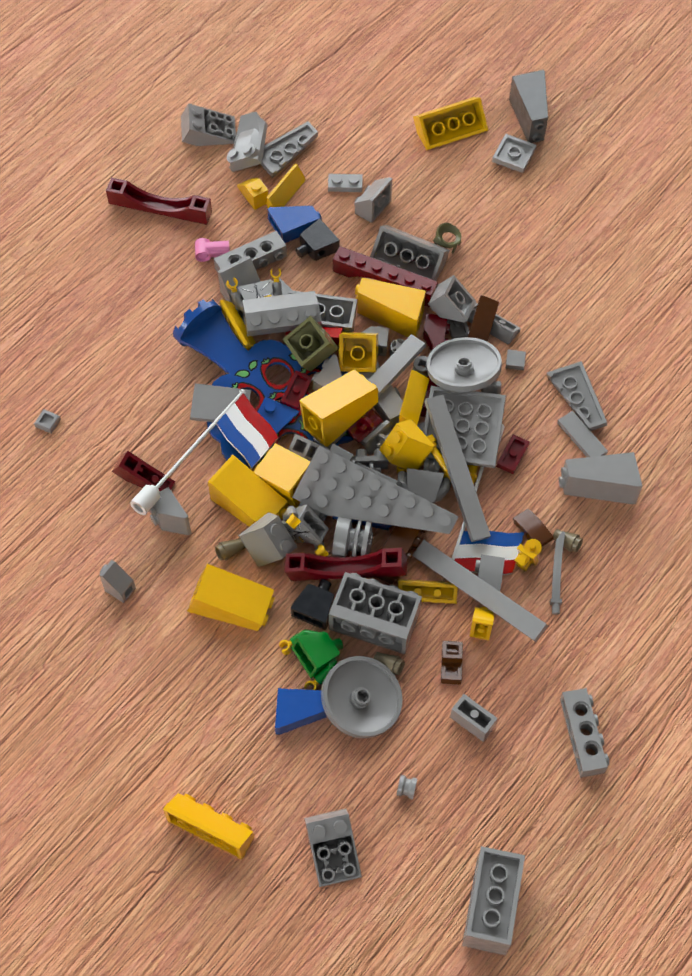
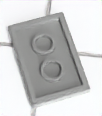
M195 383L190 420L213 423L236 398L241 389ZM244 389L246 391L245 396L250 402L251 390Z

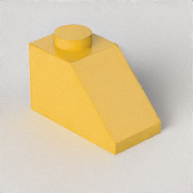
M250 178L237 185L254 210L267 204L268 189L260 178Z
M475 607L469 636L489 641L495 613L486 607Z

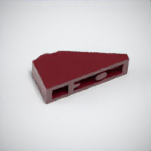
M129 451L120 456L112 470L113 473L125 481L141 488L145 485L156 486L165 476V474ZM168 477L159 487V491L167 487L171 490L176 481Z

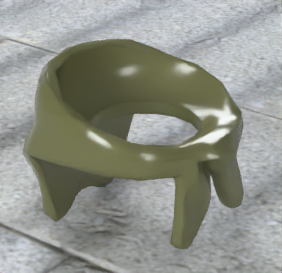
M442 223L436 230L433 240L434 244L445 248H453V254L457 245L461 244V233L456 226L450 223ZM446 232L453 233L456 240L448 243L443 240L442 235Z

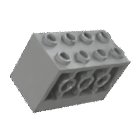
M345 572L329 612V630L405 654L420 614L422 596L413 591L406 592L400 590L394 585L387 586L381 584L376 579L362 578L357 573Z
M481 846L475 867L462 946L506 956L512 942L525 855Z

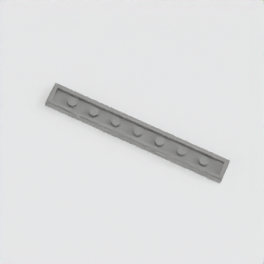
M411 334L368 380L377 386L379 391L378 398L424 350L426 344ZM347 430L326 448L330 449L333 444H336ZM315 437L313 438L315 443L324 446Z
M444 395L426 398L424 402L470 540L474 542L487 539L491 535Z
M423 540L414 552L413 556L533 641L537 642L548 627L539 618L427 541Z

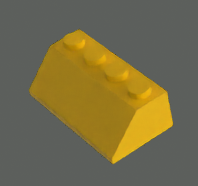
M481 97L469 98L413 116L417 134L426 150L488 131Z
M178 793L165 805L163 811L168 822L241 860L254 839V832L249 825L243 822L240 824L234 822L233 818L226 813L220 815L214 812L215 809L206 803L201 805L195 802L196 799L189 794L183 796Z

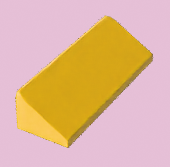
M295 163L266 197L267 208L284 207L305 182V176L298 164Z
M223 299L220 300L219 304L224 317L237 339L249 351L256 342L252 336L247 337L246 325L233 303Z
M411 370L399 415V422L412 419L418 426L429 378L414 370Z
M398 580V588L400 590L416 592L419 596H422L421 602L457 604L458 587L451 582Z

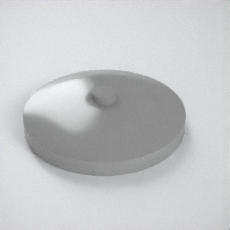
M462 337L445 341L436 346L427 358V372L430 379L437 386L454 392H471L485 388L498 378L502 369V359L497 348L489 342L478 338Z
M353 656L338 662L328 672L322 684L321 700L328 719L341 732L355 738H372L386 732L398 719L402 708V691L395 675L383 663L370 657Z

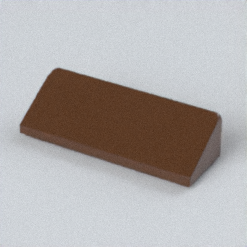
M480 295L468 337L488 342L499 306L498 301Z

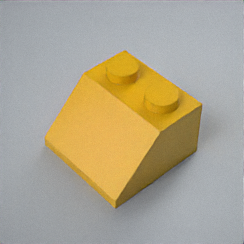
M340 333V371L376 372L378 333Z
M412 419L396 423L379 450L391 464L404 469L419 470L435 445Z

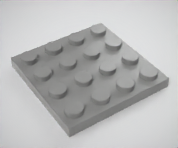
M431 386L429 398L444 395L466 464L495 468L506 395L476 391L454 392L441 387ZM427 411L423 433L426 436L433 434L437 440ZM436 441V444H437L436 447H437V449H438V450L440 451V453H441V450H440L438 441ZM432 453L427 457L430 460H436Z

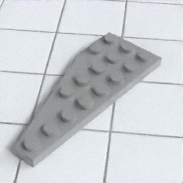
M320 445L292 497L327 516L445 534L451 533L459 517Z

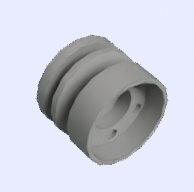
M338 517L333 540L332 557H347L348 551H352V557L357 556L358 553H361V556L369 554L373 540L372 522L367 521L365 530H363L362 520L358 521L356 528H352V519Z

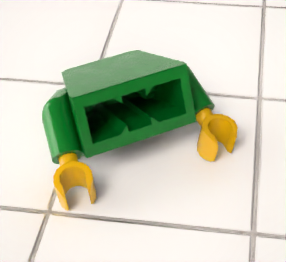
M303 630L291 637L290 641L281 640L279 647L288 646L282 650L284 655L290 654L293 650L309 677L315 678L314 681H307L304 688L306 689L309 685H313V690H317V685L323 683L328 672L337 664V659L340 655L339 650L343 649V642L339 638L331 640L325 631Z

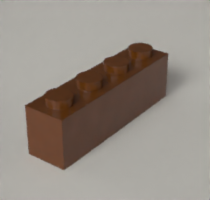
M395 526L382 549L403 548L408 564L412 557L411 552L413 548L417 549L421 542V534L427 531ZM401 576L377 578L393 585L395 579L399 580Z

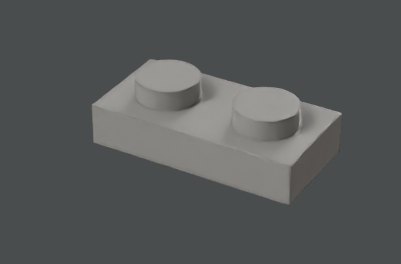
M329 174L328 192H362L363 174Z

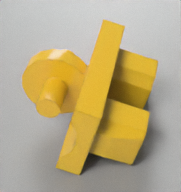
M530 539L524 546L520 544L517 547L519 554L514 560L516 565L524 571H527L531 564L536 566L539 562L537 555L542 550L541 543L536 539Z

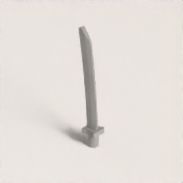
M564 531L556 539L552 599H550V605H552V614L555 615L560 614V605L562 604V599H560V581L565 538Z

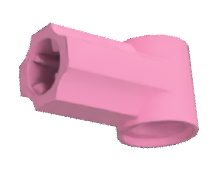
M199 238L195 241V258L200 262L208 261L211 257H218L230 251L229 241L210 242L206 238Z

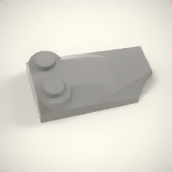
M257 112L240 116L234 146L227 155V161L230 163L229 168L232 172L262 163L268 124Z

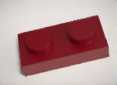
M295 371L280 403L298 410L300 407L299 400L305 397L313 377Z
M513 434L496 467L514 474L530 442Z

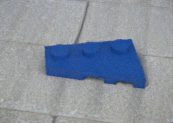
M268 397L264 398L258 410V413L272 426L276 434L284 430L293 418L295 419L300 412Z

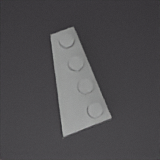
M306 122L266 144L263 151L262 167L273 178L318 137V131L309 122Z
M582 361L547 372L549 380L590 431L607 426L606 418Z

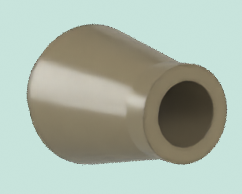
M556 529L553 534V540L556 541L563 531ZM565 532L563 547L569 552L577 553L581 548L583 539L578 534Z
M240 538L219 542L215 546V552L220 560H228L239 551L245 549V545Z
M377 652L373 658L387 666L394 675H400L404 668L405 661L400 656Z

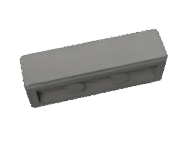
M475 303L467 320L470 323L473 322L478 303ZM496 314L490 334L506 344H510L521 328Z

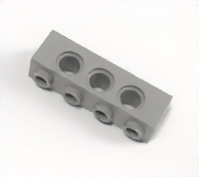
M274 231L214 258L215 270L218 273L219 270L247 256L252 258L251 260L256 270L266 267L268 264L282 260L287 256L286 244L278 232Z
M587 688L562 692L560 702L580 778L604 774L609 766V757L603 751L604 739L597 729L599 721L597 714H593L592 695H588ZM575 710H582L585 715L580 716ZM581 729H587L590 735L582 734ZM586 749L594 750L596 755H589Z

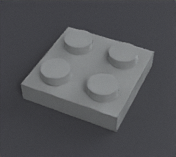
M505 134L492 157V162L523 173L537 145Z

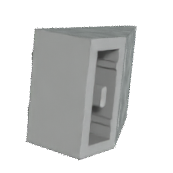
M188 103L181 115L182 142L195 146L234 144L236 138L235 116Z
M346 808L304 818L319 887L362 877L349 813Z

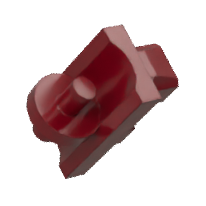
M371 408L347 429L348 434L357 443H360L383 420Z

